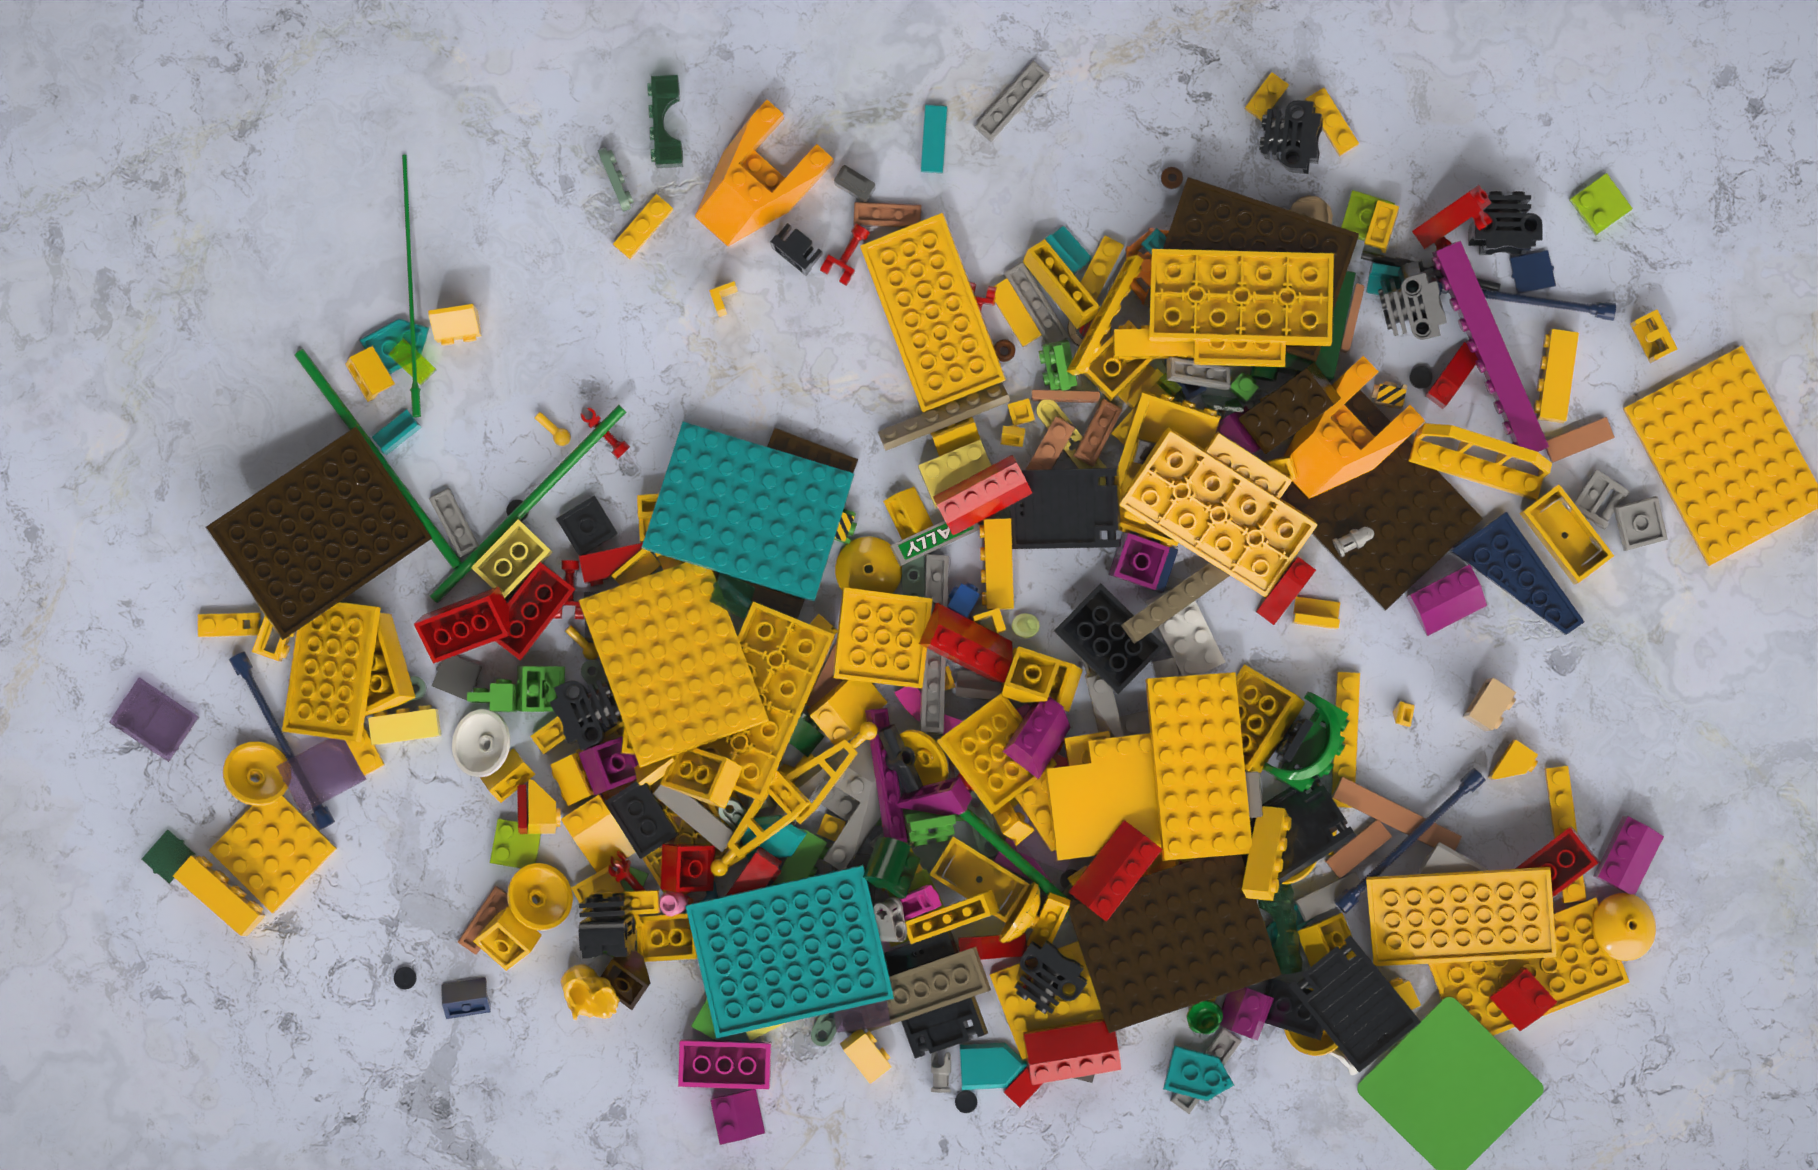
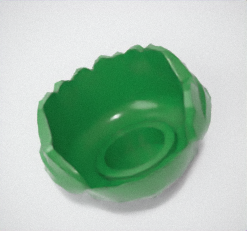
M1210 1000L1194 1004L1189 1008L1186 1016L1189 1028L1195 1033H1213L1218 1029L1223 1019L1222 1009L1218 1004Z

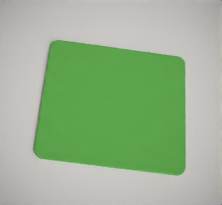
M1445 997L1421 1021L1422 1023L1415 1027L1360 1081L1357 1090L1359 1095L1436 1170H1466L1543 1094L1544 1087L1455 998Z

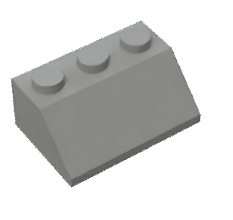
M1439 842L1424 858L1417 874L1486 871L1488 869Z

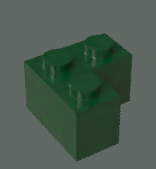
M801 713L789 743L809 757L825 736L818 731L820 727L814 721L809 719L806 722L807 716Z

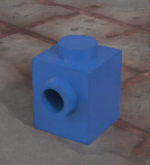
M968 582L966 585L961 583L959 587L954 586L948 596L952 600L947 608L967 618L981 595L977 593L979 589Z

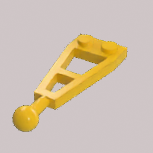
M863 723L860 727V733L850 742L846 739L786 775L792 782L793 779L819 764L831 777L813 803L810 802L796 818L799 824L803 823L821 805L857 756L858 752L855 749L865 740H871L876 737L878 729L874 723ZM845 748L849 754L835 772L825 760Z
M776 771L763 802L754 799L727 843L730 850L722 859H715L711 863V872L715 876H724L728 872V864L736 856L742 858L795 820L810 804L781 771ZM770 795L787 815L764 831L754 820V817L767 796ZM749 827L757 837L741 848L738 843Z

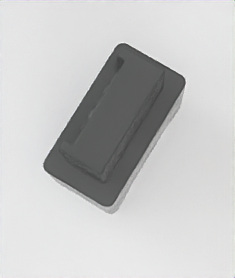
M846 165L842 166L834 179L836 187L846 191L861 202H868L876 189L873 181Z

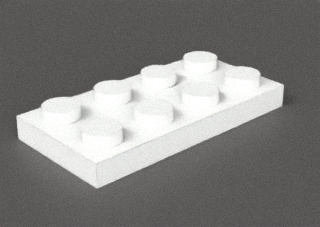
M1170 590L1145 601L1146 605L1149 606ZM1196 601L1158 627L1172 657H1175L1181 676L1201 675L1225 663Z

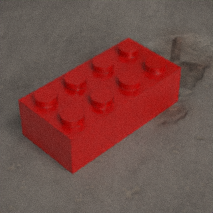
M1571 826L1515 869L1550 867L1553 898L1600 863V861Z

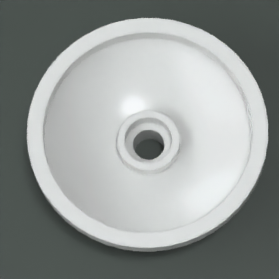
M484 709L475 710L467 714L457 725L452 740V752L456 764L464 773L474 777H485L496 772L505 762L510 748V733L506 722L499 714Z

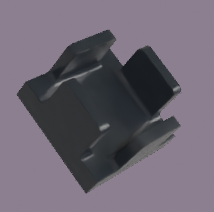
M787 223L779 234L775 235L770 241L771 247L807 276L814 264L823 255V252L818 249L809 260H806L814 250L811 246L813 244L812 240L798 229H795L783 241L792 229L791 225Z

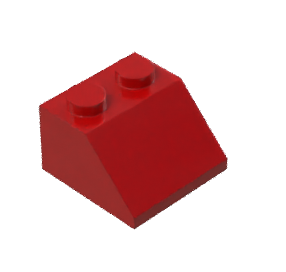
M662 844L660 889L672 892L713 891L714 874L711 872L710 867L715 859V846Z
M1524 967L1518 970L1489 997L1519 1031H1522L1541 1018L1557 1003L1531 972Z

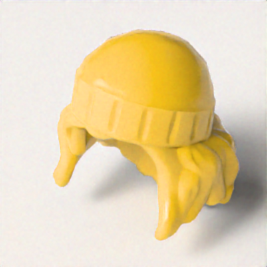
M585 964L574 965L563 974L561 986L567 1006L571 1010L574 1020H577L580 1014L586 1015L589 1018L595 1016L606 1019L612 1017V1013H616V1008H618V1003L620 1002L619 997L616 995L610 981L604 977H599L590 966Z

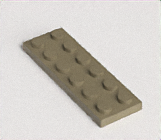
M976 947L890 976L894 999L859 1006L866 1028L871 1032L988 992L991 988Z

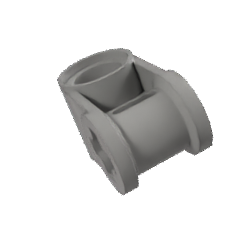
M892 896L887 898L884 903L876 904L873 910L881 941H904L907 936V927L901 901L897 897Z

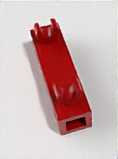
M1477 185L1412 231L1424 249L1434 243L1436 250L1452 244L1445 238V235L1471 217L1474 219L1476 227L1482 230L1493 222L1491 217L1483 211L1484 208L1491 204L1488 194L1480 185Z

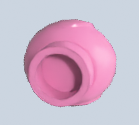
M667 890L659 899L660 909L667 916L682 914L686 910V905L693 903V900L688 895Z

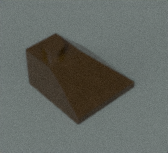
M636 950L630 952L629 956H614L601 977L610 981L620 1002L630 1010L634 1009L651 984L644 957Z

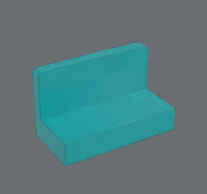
M1062 226L1054 234H1050L1045 238L1074 275L1092 259L1065 226Z
M1373 263L1370 266L1366 292L1379 295L1378 289H1382L1380 281L1385 280L1387 291H1391L1392 288L1389 280L1391 278H1394L1396 289L1401 288L1398 279L1400 268Z
M406 409L372 436V438L381 448L380 450L385 455H388L422 427Z

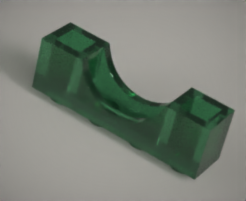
M678 75L651 76V83H647L648 96H652V105H648L649 118H653L654 126L650 127V140H654L655 149H651V162H655L657 168L684 167L682 142L671 137L664 129V117L667 110L680 101Z
M1291 883L1280 884L1278 892L1274 893L1273 901L1258 899L1259 908L1267 911L1274 918L1277 925V940L1272 948L1281 975L1301 972L1303 964L1299 949L1300 936L1296 925L1297 913L1294 909L1293 901L1294 890Z

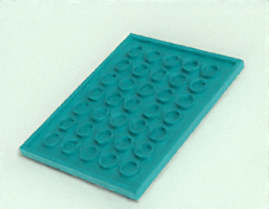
M682 422L642 549L815 601L851 488L854 473Z
M864 865L686 905L716 1038L894 999L868 882L863 878L865 873Z

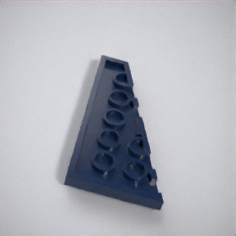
M1507 512L1451 550L1452 553L1467 564H1470L1471 567L1564 635L1569 634L1585 622Z

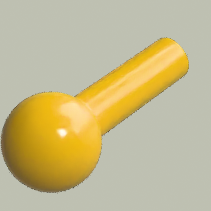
M541 412L537 413L534 418L553 435V440L557 445L565 446L570 442L571 435L568 430L564 428L559 429Z
M572 625L565 629V632L583 649V655L586 659L595 660L599 657L593 642L585 641V638Z

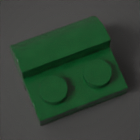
M879 837L863 878L877 888H886L899 899H904L907 897L921 859L910 851V845L894 838Z

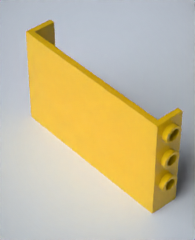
M1143 391L1118 465L1119 476H1115V485H1119V500L1122 499L1142 464L1133 461L1138 439L1157 443L1166 428L1169 427L1205 450L1215 436L1221 416L1217 415L1218 411L1207 407L1204 410L1195 408V403L1183 400L1182 403L1174 401V396L1162 393L1159 396ZM1120 506L1119 531L1130 533L1131 530L1139 533L1138 536L1144 539L1151 540V538L1160 540V544L1167 547L1178 545L1177 541L1150 524L1146 523L1144 525L1124 518L1126 509Z

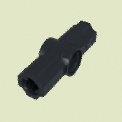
M895 724L880 729L877 733L887 752L885 756L887 767L890 770L896 771L906 794L921 788L923 783L914 766V751L910 747H905Z

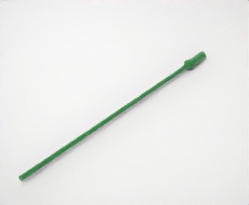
M402 155L413 378L410 391L412 417L417 418L421 417V388H419L417 382L407 155Z

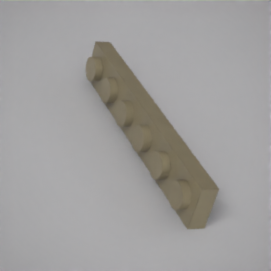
M1001 382L936 409L929 410L916 417L909 418L896 425L886 427L878 431L885 451L1008 403L1010 398Z
M1208 563L1121 626L1135 644L1231 575L1212 563Z

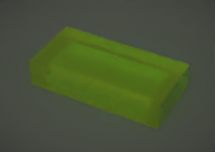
M403 338L388 355L412 377L411 345ZM416 350L417 382L422 386L437 369Z
M1167 373L1157 382L1166 393L1174 396V398L1182 389L1178 383L1167 380Z

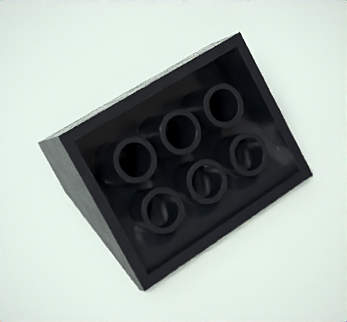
M1101 583L1054 630L1117 694L1165 647L1152 632L1134 644L1121 626L1134 615Z

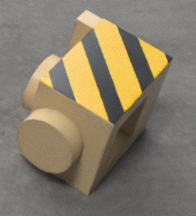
M1387 381L1384 384H1374L1372 390V397L1375 398L1374 404L1401 409L1404 405L1407 385L1403 384L1398 388L1396 383Z

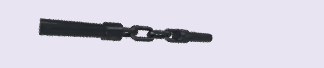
M1364 250L1361 254V259L1399 268L1404 264L1415 262ZM1431 266V267H1429V268L1424 267V270H1427V269H1430V268L1435 269V268H1434V266ZM1435 275L1436 279L1440 280L1441 278H1443L1441 276ZM1477 278L1481 288L1499 292L1500 283Z

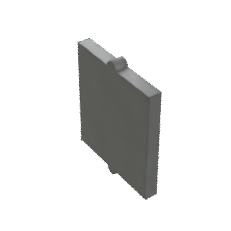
M457 656L442 660L440 667L436 668L437 674L432 687L467 700V692H472L474 686H477L476 681L482 666Z

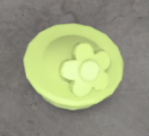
M1020 614L1013 619L1012 630L1020 638H1031L1039 631V621L1032 614Z

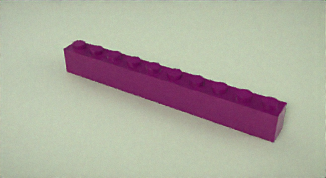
M1461 241L1432 252L1433 258L1431 260L1436 270L1440 271L1443 277L1440 279L1442 287L1445 291H1449L1451 299H1449L1450 305L1454 312H1458L1460 317L1458 324L1462 332L1466 331L1469 338L1467 345L1470 351L1476 354L1478 359L1476 366L1479 372L1485 375L1487 380L1484 382L1488 393H1492L1495 398V402H1493L1494 408L1504 419L1502 426L1507 435L1510 434L1513 440L1511 444L1537 452L1548 448L1549 445Z

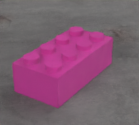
M681 1039L679 1043L678 1087L770 1089L772 1042Z

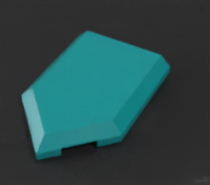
M397 319L360 339L364 349L373 346L389 374L412 363L410 322ZM415 324L416 360L421 358L429 327Z
M783 816L757 817L754 820L765 831ZM789 823L746 855L747 859L750 861L759 847H762L776 858L791 857L807 832ZM749 827L741 838L743 846L757 837Z
M1005 1042L960 1044L962 1090L1008 1088L1027 1066V1062L1024 1059L1022 1060Z
M1174 1045L1163 1090L1209 1101L1216 1095L1234 1086L1219 1057Z

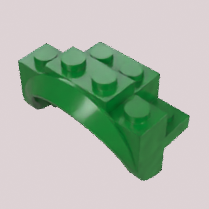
M1307 691L1304 699L1317 707L1310 718V721L1314 724L1292 761L1284 763L1281 769L1267 762L1262 767V770L1274 776L1275 779L1288 784L1299 792H1303L1304 789H1310L1315 780L1313 776L1323 777L1324 774L1328 775L1334 766L1331 761L1335 755L1339 756L1345 747L1343 743L1345 738L1340 735V731L1343 732L1349 723V720L1346 719L1349 715L1347 712ZM1321 722L1325 723L1326 728L1322 727L1319 724ZM1295 765H1297V766H1299L1301 769H1297V770H1296L1294 767H1295Z

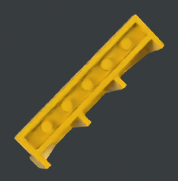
M1424 423L1416 430L1409 457V462L1534 501L1539 497L1543 478L1550 474L1552 462L1537 451L1453 425ZM1424 436L1451 437L1461 442L1458 445L1457 451L1422 441L1421 439ZM1472 445L1499 452L1496 457L1495 463L1464 454L1463 452ZM1511 457L1531 462L1539 468L1538 475L1535 476L1503 466L1502 464Z

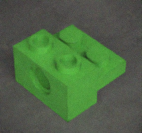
M1063 340L1041 345L1042 350L1038 351L1040 363H1045L1046 372L1042 373L1044 385H1049L1050 390L1060 389L1061 391L1077 386L1076 375L1073 376L1067 372L1072 361L1069 341ZM1051 364L1056 365L1057 371L1052 370Z
M517 666L516 711L554 712L550 701L558 698L554 687L565 683V666ZM542 680H543V697H542Z
M496 679V683H490V692L487 688H473V692H467V701L472 703H490L489 711L517 712V685L512 684V680Z
M921 812L904 816L908 843H914V846L928 844L927 840L936 839V843L949 841V836L955 834L953 827L956 824L955 815L943 816ZM935 828L934 833L929 834L928 829Z

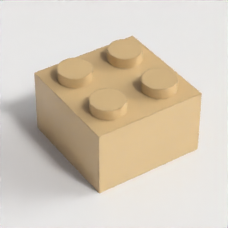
M1495 678L1486 679L1464 713L1463 718L1483 731L1497 729L1504 719L1501 716L1503 712L1510 710L1515 703L1514 695L1516 692Z

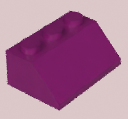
M1470 564L1406 596L1427 636L1487 606L1481 585Z
M1050 696L1047 701L1033 702L1002 751L1038 779L1071 728L1063 706Z
M1623 816L1593 877L1625 893L1636 895L1664 836L1629 816Z

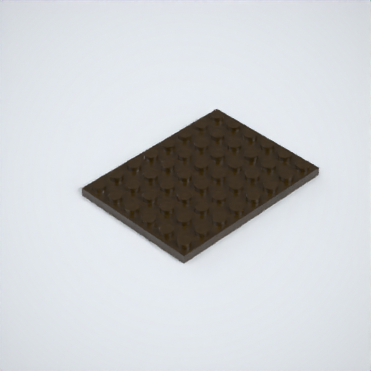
M1187 177L1163 249L1333 253L1334 310L1359 233ZM1151 285L1144 305L1150 307ZM1286 345V353L1316 363L1321 346Z
M1361 390L1344 404L1375 437L1391 422ZM1408 439L1402 442L1373 470L1308 499L1293 482L1290 483L1281 496L1282 500L1316 521L1318 525L1312 532V535L1384 611L1483 519L1437 470L1409 462L1413 444ZM1363 527H1368L1374 531L1373 538L1366 541L1363 547L1359 549L1356 547L1346 552L1343 557H1340L1332 541L1335 538L1339 539L1349 534V531L1352 529L1359 530Z
M354 427L205 527L282 640L432 539L357 427Z
M1241 855L1197 858L1143 876L1107 922L1078 899L1070 902L1068 913L1109 1033L1281 975L1257 900L1246 898L1242 891L1246 868Z

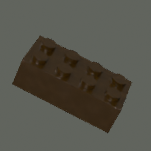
M1313 362L1238 419L1261 450L1267 454L1336 404L1341 397L1315 362Z

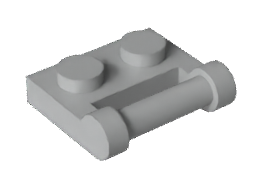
M1595 470L1574 504L1583 516L1605 530L1609 524L1608 520L1614 513L1613 507L1618 506L1622 499L1626 498L1630 492L1599 470ZM1611 489L1616 492L1599 517L1595 514L1609 491Z

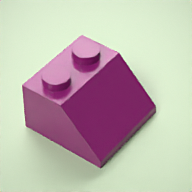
M1245 405L1219 421L1216 433L1218 431L1254 454L1261 448L1238 419L1249 410Z
M1123 532L1121 547H1118L1108 575L1156 590L1170 547Z
M622 737L578 753L594 796L637 779L635 767L639 765L633 754L621 753Z
M1247 987L1227 993L1221 1008L1223 1019L1219 1026L1258 1041L1274 998Z
M756 1089L711 1098L710 1102L720 1145L765 1133Z

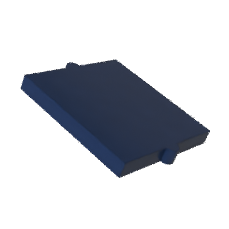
M1548 250L1509 259L1513 273L1511 278L1514 279L1517 294L1556 286L1553 274L1554 266L1551 265Z

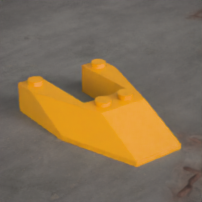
M766 100L756 110L723 152L695 214V218L726 246L734 244L789 213L834 164L833 158L816 144L785 178L756 152L757 148L784 120V114L769 100Z
M1364 356L1332 384L1341 399L1297 431L1283 456L1292 455L1297 473V478L1293 479L1292 482L1308 499L1373 470L1425 422L1421 415L1409 405L1375 437L1344 405L1379 372Z

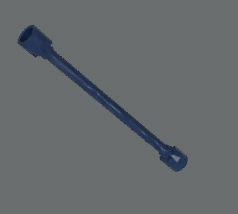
M1437 279L1439 295L1449 293L1448 290H1444L1441 281ZM1482 289L1486 299L1492 298V300H1506L1507 302L1529 303V305L1535 306L1543 305V307L1583 311L1595 315L1596 318L1614 321L1616 314V303L1597 302L1596 304L1592 303L1589 305Z
M244 651L231 657L229 661L237 676L241 675L246 680L245 682L249 685L250 690H252L251 693L254 695L255 700H257L258 705H260L259 708H261L260 710L267 723H269L268 725L272 728V733H274L275 738H277L276 740L280 743L279 746L284 751L283 753L290 766H292L291 768L295 771L294 774H296L295 776L300 781L299 783L302 789H304L303 791L307 794L308 799H310L309 802L312 804L311 808L314 812L311 815L318 829L322 830L335 823L328 807H323L322 803L318 801L316 794H314L315 792L311 789L312 786L307 781L308 779H306L304 771L299 766L300 764L296 761L297 758H295L296 756L291 751L292 749L288 746L289 743L284 738L285 736L281 728H279L280 726L276 723L275 718H273L274 715L271 713L270 708H268L269 706L266 700H264L265 698L261 690H259L258 685H256L257 683L253 680L254 677H252L253 673L251 671L253 666Z
M1472 768L1460 780L1461 784L1458 786V790L1452 796L1450 795V798L1448 797V800L1446 799V802L1444 801L1417 829L1410 833L1367 877L1380 876L1419 836H1422L1421 834H1424L1440 816L1442 817L1446 810L1448 811L1463 795L1469 791L1473 793L1486 781L1482 774L1475 768ZM1366 876L1355 887H1352L1350 890L1346 888L1333 900L1345 914L1359 902L1357 898L1367 888Z

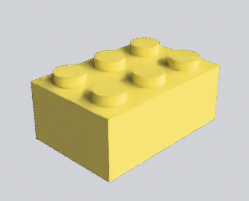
M978 440L920 464L918 469L933 505L937 509L938 507L933 496L990 467L991 463L981 440Z
M518 519L471 568L492 589L499 586L504 599L507 600L524 583L538 563H543L553 552Z

